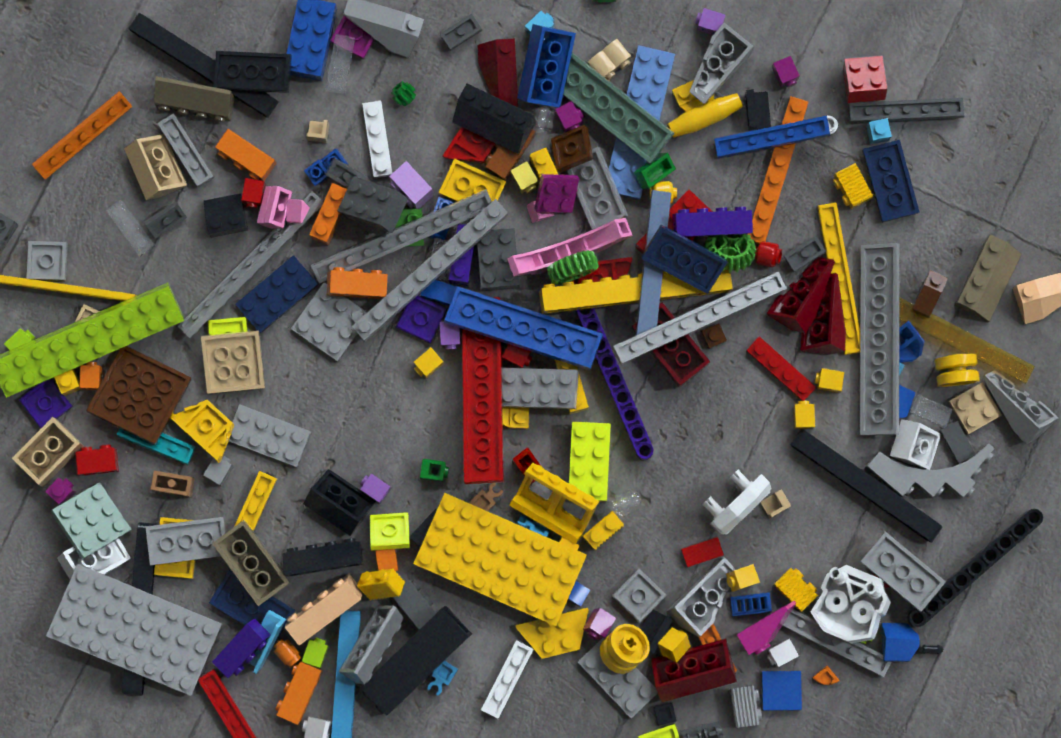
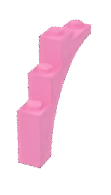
M626 218L615 219L566 241L535 251L513 255L507 259L514 276L541 274L547 271L550 264L566 256L587 250L599 253L633 235Z

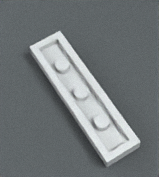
M382 102L362 103L374 179L390 176L392 174Z
M516 640L481 709L482 711L497 719L500 717L533 651L532 648Z

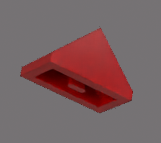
M528 447L512 459L524 477L525 471L532 463L540 465Z

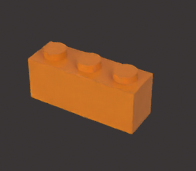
M230 129L226 130L215 146L218 156L224 160L229 158L234 162L233 165L241 171L243 169L250 172L248 175L255 180L265 181L277 164L275 159Z
M334 183L331 184L309 234L311 239L329 246L342 216L337 210L347 191L346 188Z
M334 267L333 270L327 273L326 295L383 299L387 296L388 274H382L380 270H371V273L363 272V269L344 271L345 268Z
M301 661L299 665L295 664L291 672L294 675L291 683L287 682L283 691L286 695L283 700H279L275 710L278 711L276 716L299 725L323 671Z

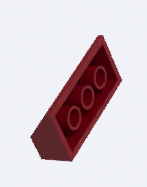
M726 639L690 648L677 663L665 656L651 659L655 687L662 702L737 682L734 664Z

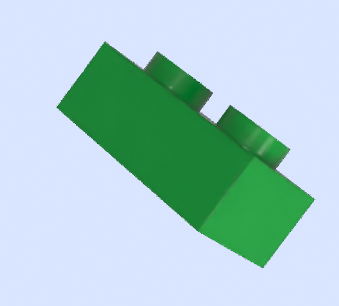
M660 153L652 163L647 162L636 170L634 174L641 188L649 189L676 170L668 153Z

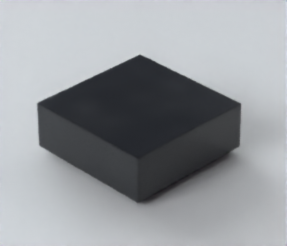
M672 702L653 707L658 726L677 721Z

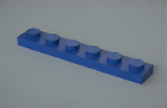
M827 116L715 138L714 140L719 159L831 135Z

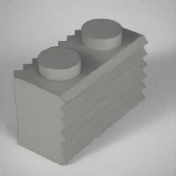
M754 686L730 689L735 728L759 725V721L762 720L761 709H757L756 701H759L758 689L754 690Z

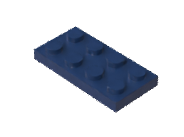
M900 140L864 148L862 152L882 223L919 214L920 211Z
M663 225L659 226L641 256L646 262L707 294L728 263L727 259Z
M293 255L235 305L261 334L319 284Z
M231 570L228 571L209 602L244 625L253 619L262 624L269 610L285 619L296 611L273 596L258 606ZM285 621V623H284V625H283V627H282V629H281V631H280V633H279V635H278V637H277L275 643L277 642V640H278V638L280 637L281 633H282L283 630L285 629V625H286L287 621Z

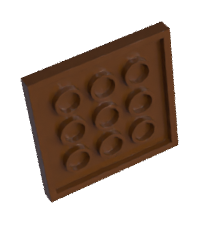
M125 346L120 348L86 411L156 446L186 391L191 377Z

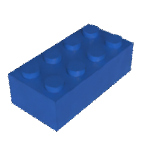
M321 0L297 1L287 54L292 55L291 76L323 81L337 13L336 3Z

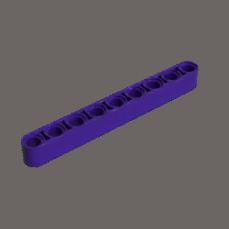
M590 308V313L583 315L580 313V310H576L582 327L587 328L589 324L593 323L598 327L596 332L603 334L601 341L604 342L605 348L597 351L595 359L636 456L640 460H648L653 455V446L594 308ZM606 358L613 362V365L609 368L602 365V361ZM610 377H619L620 383L612 385L609 381ZM623 393L627 396L628 400L625 403H620L617 400V396ZM627 411H632L635 414V418L632 421H628L625 419L624 414ZM640 429L643 435L641 438H634L632 431ZM646 446L649 448L650 454L642 456L639 449Z

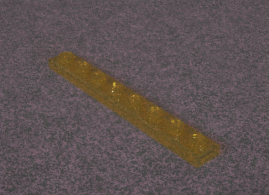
M899 297V320L905 323L910 321L914 328L965 354H977V360L1024 384L1027 383L1035 367L1034 365L934 314L927 318L912 311L914 304Z

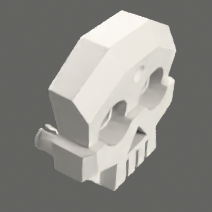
M738 469L730 479L740 487L742 493L726 509H722L711 496L702 504L714 516V520L710 525L720 535L728 534L770 493L772 489L770 482L762 474L754 482H750Z
M845 565L841 568L834 567L826 574L821 586L823 592L812 608L811 614L825 633L852 644L875 638L880 619L886 615L891 602L885 592L884 581ZM855 587H857V588H859V589H862V590H861L860 592L856 593V588H855ZM836 599H840L838 605H835ZM866 609V614L862 616L861 611Z

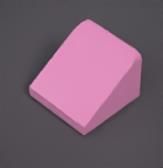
M289 199L286 221L288 223L302 224L310 208L303 200Z
M536 201L527 205L532 223L554 216L553 212H536L534 209Z

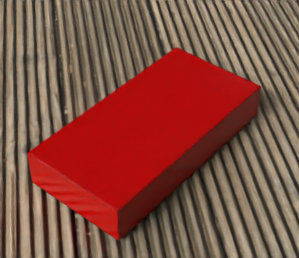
M718 537L681 549L687 568L724 556Z

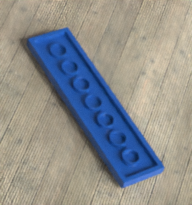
M458 286L444 320V323L587 370H591L603 337L602 333Z

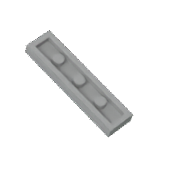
M174 113L158 123L159 127L197 187L199 188L213 179L214 176Z

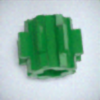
M401 81L392 89V99L399 105L407 106L415 99V88L410 83Z

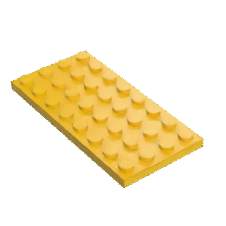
M444 493L413 564L556 626L587 555Z

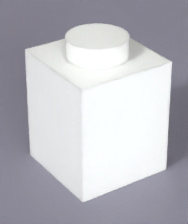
M790 639L770 648L767 655L771 665L775 664L776 667H780L799 656Z

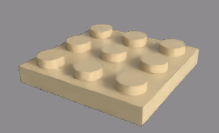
M259 330L201 336L207 394L265 388Z

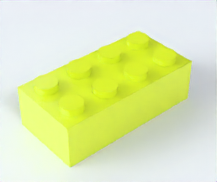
M572 422L569 484L593 496L599 502H607L611 424Z

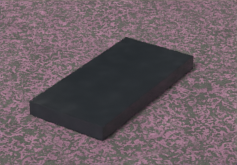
M216 51L213 87L236 91L289 93L292 55Z

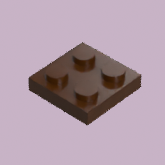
M585 125L551 138L556 170L559 173L593 160L588 128Z

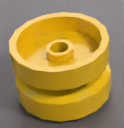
M954 354L934 360L936 370L948 371L936 377L937 387L961 386L980 381L979 371L966 370L978 364L977 354Z
M631 624L619 625L600 645V657L608 669L619 674L630 673L647 658L650 651L649 641L644 632Z

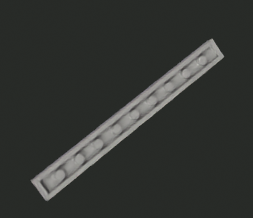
M487 189L395 228L393 233L388 232L386 237H374L314 263L311 267L318 282L322 283L327 280V273L333 270L334 267L345 268L344 271H350L477 216L492 203Z
M311 192L303 200L310 209L302 224L288 223L285 218L284 228L274 229L178 327L189 338L197 333L199 328L206 321L210 320L213 314L220 307L224 306L226 301L238 292L240 287L252 278L253 274L323 205V200Z
M495 199L352 327L364 341H367L506 218L509 213Z
M776 272L613 346L612 350L619 364H624L778 294L787 288L779 272Z

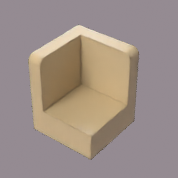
M324 120V122L310 121L309 132L306 135L308 141L327 143L328 120Z
M782 489L761 501V505L769 518L791 507Z

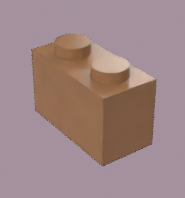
M154 471L150 490L192 498L195 478Z

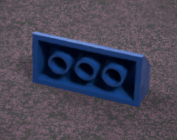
M537 24L532 25L517 99L558 108L561 106L576 33Z

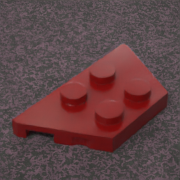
M461 127L442 157L445 159L484 163L496 144Z
M632 257L598 261L599 267L597 270L570 282L581 284V281L592 279L593 282H600L601 278L606 277L618 280L620 276L628 275Z

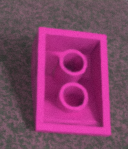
M795 600L737 634L748 655L753 652L757 655L771 646L769 642L774 640L796 605Z

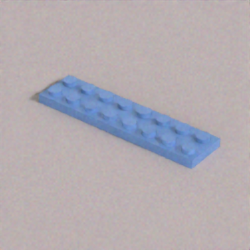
M638 45L627 96L656 119L660 120L675 54ZM616 137L609 171L620 196L641 200L643 189L634 172L648 161Z

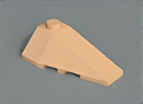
M1061 273L1025 282L1013 288L1024 325L1044 319L1061 306Z

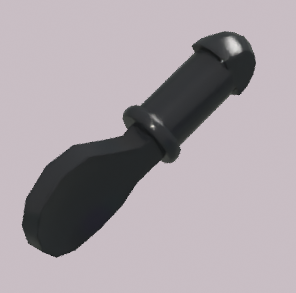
M923 645L922 647L919 646L914 655L920 652L923 654H941L944 649L940 645Z

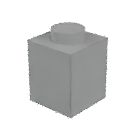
M225 456L222 457L220 463L213 458L204 476L222 486L234 466L230 464L231 460Z

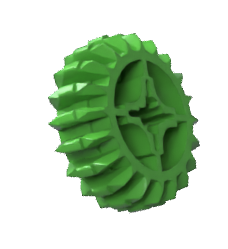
M750 235L708 236L705 240L704 248L727 259L728 263L723 271L728 270L729 273L732 270L737 273L740 269L744 271L746 267H750L755 258L756 248L754 240L751 239Z
M589 250L566 256L548 266L549 279L552 284L559 285L584 277L597 270L599 267L598 259L594 252Z

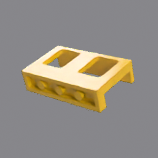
M532 463L525 471V477L509 506L576 545L583 536L599 501L594 499L593 496L577 489L576 486L565 482L559 476L548 472L542 466ZM533 479L552 490L549 499H544L530 490ZM566 499L586 510L582 519L573 516L563 509Z

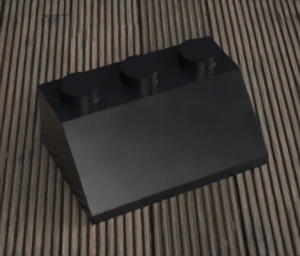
M328 469L311 488L303 504L351 536L376 501Z

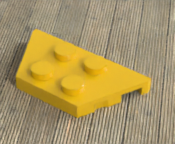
M208 400L199 402L195 406L184 408L185 411L177 414L173 413L170 419L212 458L220 463L234 428L233 422Z
M588 608L561 614L556 626L540 619L515 626L537 654L544 659L580 650Z

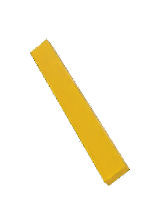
M837 202L818 205L817 209L826 258L835 261L831 274L837 273L839 278L846 329L844 355L860 353V328Z
M0 275V284L116 301H125L137 296L130 293Z

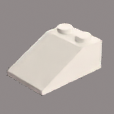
M117 539L83 560L74 547L63 552L57 559L69 579H71L77 564L105 575L130 560L131 557L120 539Z

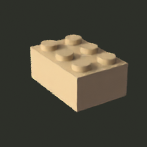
M52 417L12 459L38 485L44 487L84 445L56 418Z

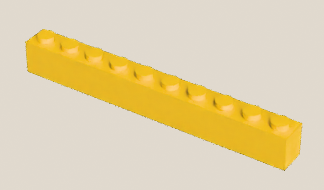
M728 270L721 272L707 294L663 271L660 300L730 292L733 289L731 273ZM638 274V277L630 278V275L620 276L618 280L606 277L601 278L600 282H593L592 279L581 281V284L565 282L562 283L563 286L555 287V284L544 285V288H541L539 291L542 314L639 303L642 274Z

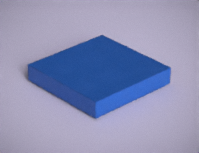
M762 671V710H802L801 671Z

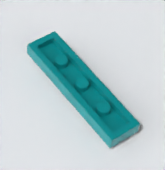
M119 429L117 433L119 438L185 465H189L196 449L195 446L164 433L160 436L156 446L122 429Z

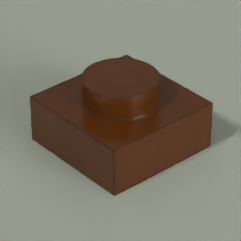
M719 323L701 331L709 349L727 342Z

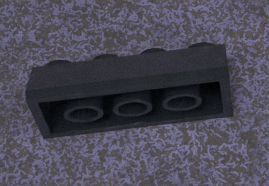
M466 84L458 98L452 123L519 155L536 124V119L534 115L470 84Z
M355 538L345 539L342 544H337L336 541L326 542L323 547H318L317 544L307 545L305 550H298V547L289 548L286 553H282L284 576L287 577L364 565L361 542L356 541Z

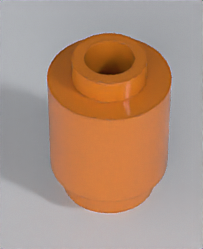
M281 639L274 645L275 650L273 652L285 666L288 665L291 668L302 658L299 655L300 652L288 639L286 641Z

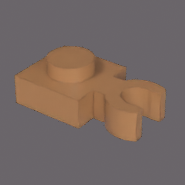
M492 483L487 493L482 489L469 503L489 511L496 504L493 498L500 497L503 494V490H500L499 493H494L493 487L496 486V483Z

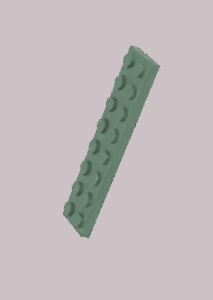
M572 52L563 95L646 161L652 163L674 135V132Z

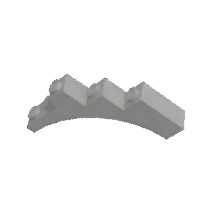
M988 443L975 456L964 463L938 470H922L908 467L878 452L865 468L900 497L908 496L914 490L912 485L915 484L930 498L934 497V495L938 497L945 489L943 485L948 487L959 498L964 496L968 498L975 490L973 486L976 483L970 477L974 478L981 471L979 466L983 462L987 463L994 454L991 452L995 448Z

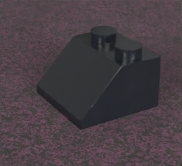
M241 193L204 200L205 220L208 234L211 238L248 231Z

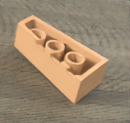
M350 573L336 581L328 590L321 592L313 602L310 601L302 607V611L298 614L293 613L286 619L285 629L296 643L301 645L359 602L363 592L358 588L357 582Z

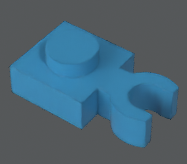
M521 515L517 522L518 525L545 537L550 532V529L535 520L533 522L524 515Z
M444 661L431 675L436 680L431 682L427 689L430 690L433 685L438 686L436 695H440L442 684L449 685L458 669Z

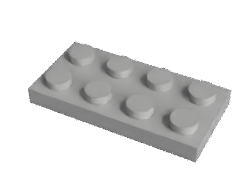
M599 147L592 149L593 160L567 170L569 175H577L579 177L577 195L592 230L615 219L628 217Z
M502 368L503 407L576 409L579 371Z
M239 404L233 419L234 428L229 442L298 468L311 431Z
M223 517L146 526L150 565L221 557L212 543L225 534Z
M886 531L860 561L920 612H922L946 582Z
M603 638L578 663L618 706L632 718L658 692L637 668L626 674L615 673L608 669L600 657V645L605 639Z

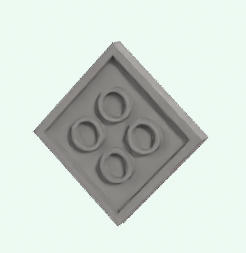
M324 282L291 330L339 362L358 335L352 326L367 312L346 297L326 295L327 284Z

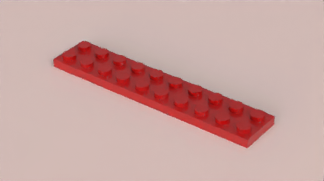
M462 329L464 483L504 482L502 342Z

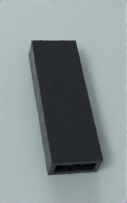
M444 606L378 669L365 685L360 687L363 690V695L376 704V708L380 713L386 716L389 715L459 648L472 633L447 606Z

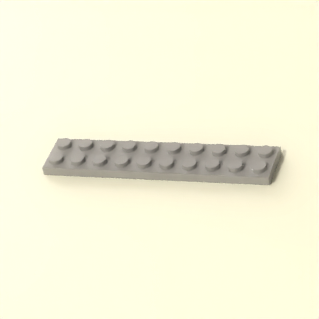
M900 244L861 245L860 435L862 436L899 435Z

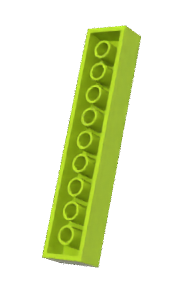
M167 282L0 354V386L6 398L183 322V313L169 283Z

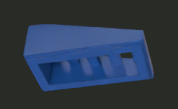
M770 592L730 597L732 616L772 612ZM764 597L765 609L761 607L760 598ZM753 598H756L757 610H754ZM745 599H748L749 602L748 611H746ZM737 600L741 601L742 611L738 612Z

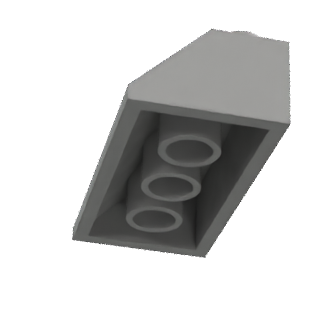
M377 606L339 670L340 673L356 684L365 685L371 679L372 671L381 662L383 652L391 645L393 635L400 630L403 616L395 606Z

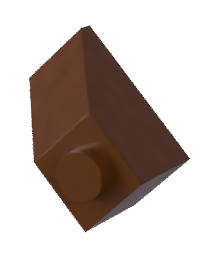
M930 270L921 286L912 311L929 318L948 278Z

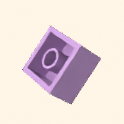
M407 161L389 176L391 188L408 198L406 205L410 209L413 207L415 209L421 208L434 196L432 188Z

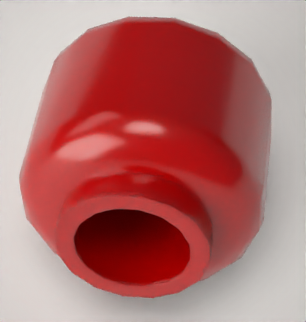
M762 241L758 247L755 246V258L758 265L775 267L776 264L780 263L782 249L779 248L778 244Z

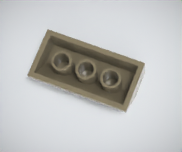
M156 76L154 103L159 110L169 112L172 109L177 110V113L182 115L193 113L198 118L206 119L208 116L213 117L218 122L231 121L235 98L230 90Z
M990 234L986 238L954 306L989 322L1020 259L1021 253L1008 242Z
M245 520L212 543L258 606L290 583L287 576H284V572Z

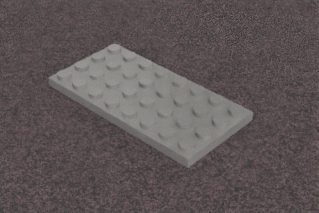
M77 564L46 637L191 696L222 623Z

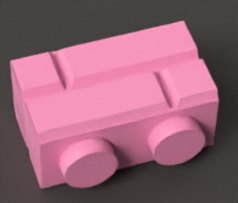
M266 186L257 224L271 229H283L287 216L288 200L291 199L292 191L279 186Z

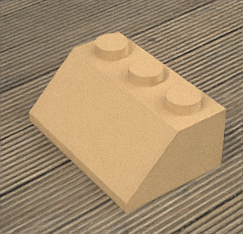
M164 134L136 139L124 148L146 200L160 198L187 186L169 141Z

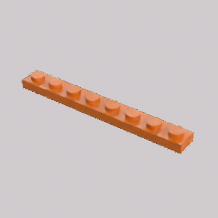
M790 96L782 125L803 121L809 101ZM796 143L774 147L752 218L753 233L747 234L754 240V243L759 244L762 241H766Z

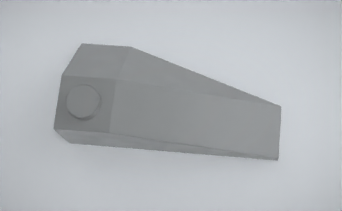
M347 0L343 12L346 18L370 34L374 40L384 45L388 51L406 58L409 57L419 37L424 19L364 0Z
M723 23L710 40L690 93L705 104L753 53V45L726 23Z
M995 370L983 377L1013 431L1025 443L1029 444L1037 439L1057 421L1058 417L1045 404L1040 401L1036 403L1030 399L1029 393L1017 390L1013 382Z
M725 557L722 558L666 611L667 614L678 626L700 637L714 623L715 616L722 606L726 592L729 591L730 587L727 584L726 574L736 569Z

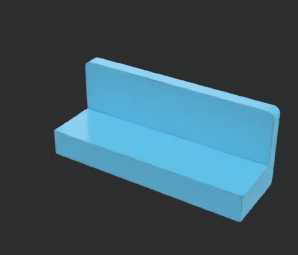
M271 610L266 613L261 624L271 636L266 640V646L261 651L257 650L254 653L256 657L249 663L255 666L253 671L255 674L263 667L286 621L285 618Z

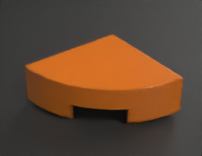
M828 665L812 677L816 682L823 685H832L840 681Z

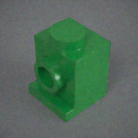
M430 459L422 460L420 479L443 482L444 478H448L449 467H446V462ZM438 468L439 473L436 475L432 474V469Z

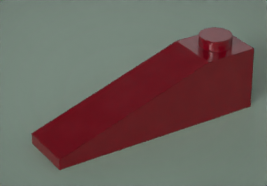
M515 38L496 39L477 45L478 64L490 94L518 107Z
M818 257L803 272V277L797 283L792 282L789 285L790 289L784 295L780 294L775 299L767 315L792 331L806 333L816 317L835 261Z
M837 273L830 274L816 317L807 332L801 334L800 351L830 355L845 351L846 329Z

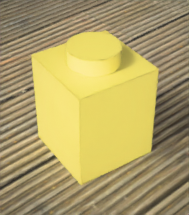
M528 162L510 170L511 176L521 193L526 192L528 194L537 188L538 180Z

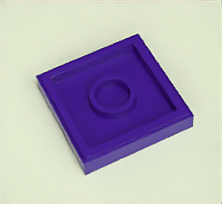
M416 296L406 305L396 328L431 344L447 309L425 298Z
M52 378L39 383L18 399L40 428L52 417L58 419L73 407L68 399L61 394L59 387Z

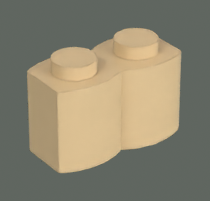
M616 39L592 57L587 64L609 81L616 75L614 73L619 68L623 70L630 64L631 55L619 40Z

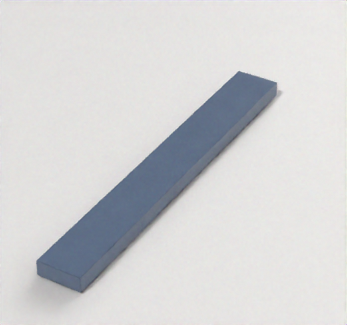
M651 191L645 249L660 225L668 228L670 192ZM645 260L643 263L636 336L657 327L663 270Z

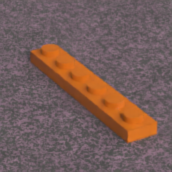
M119 91L32 163V165L44 179H47L132 108V105Z

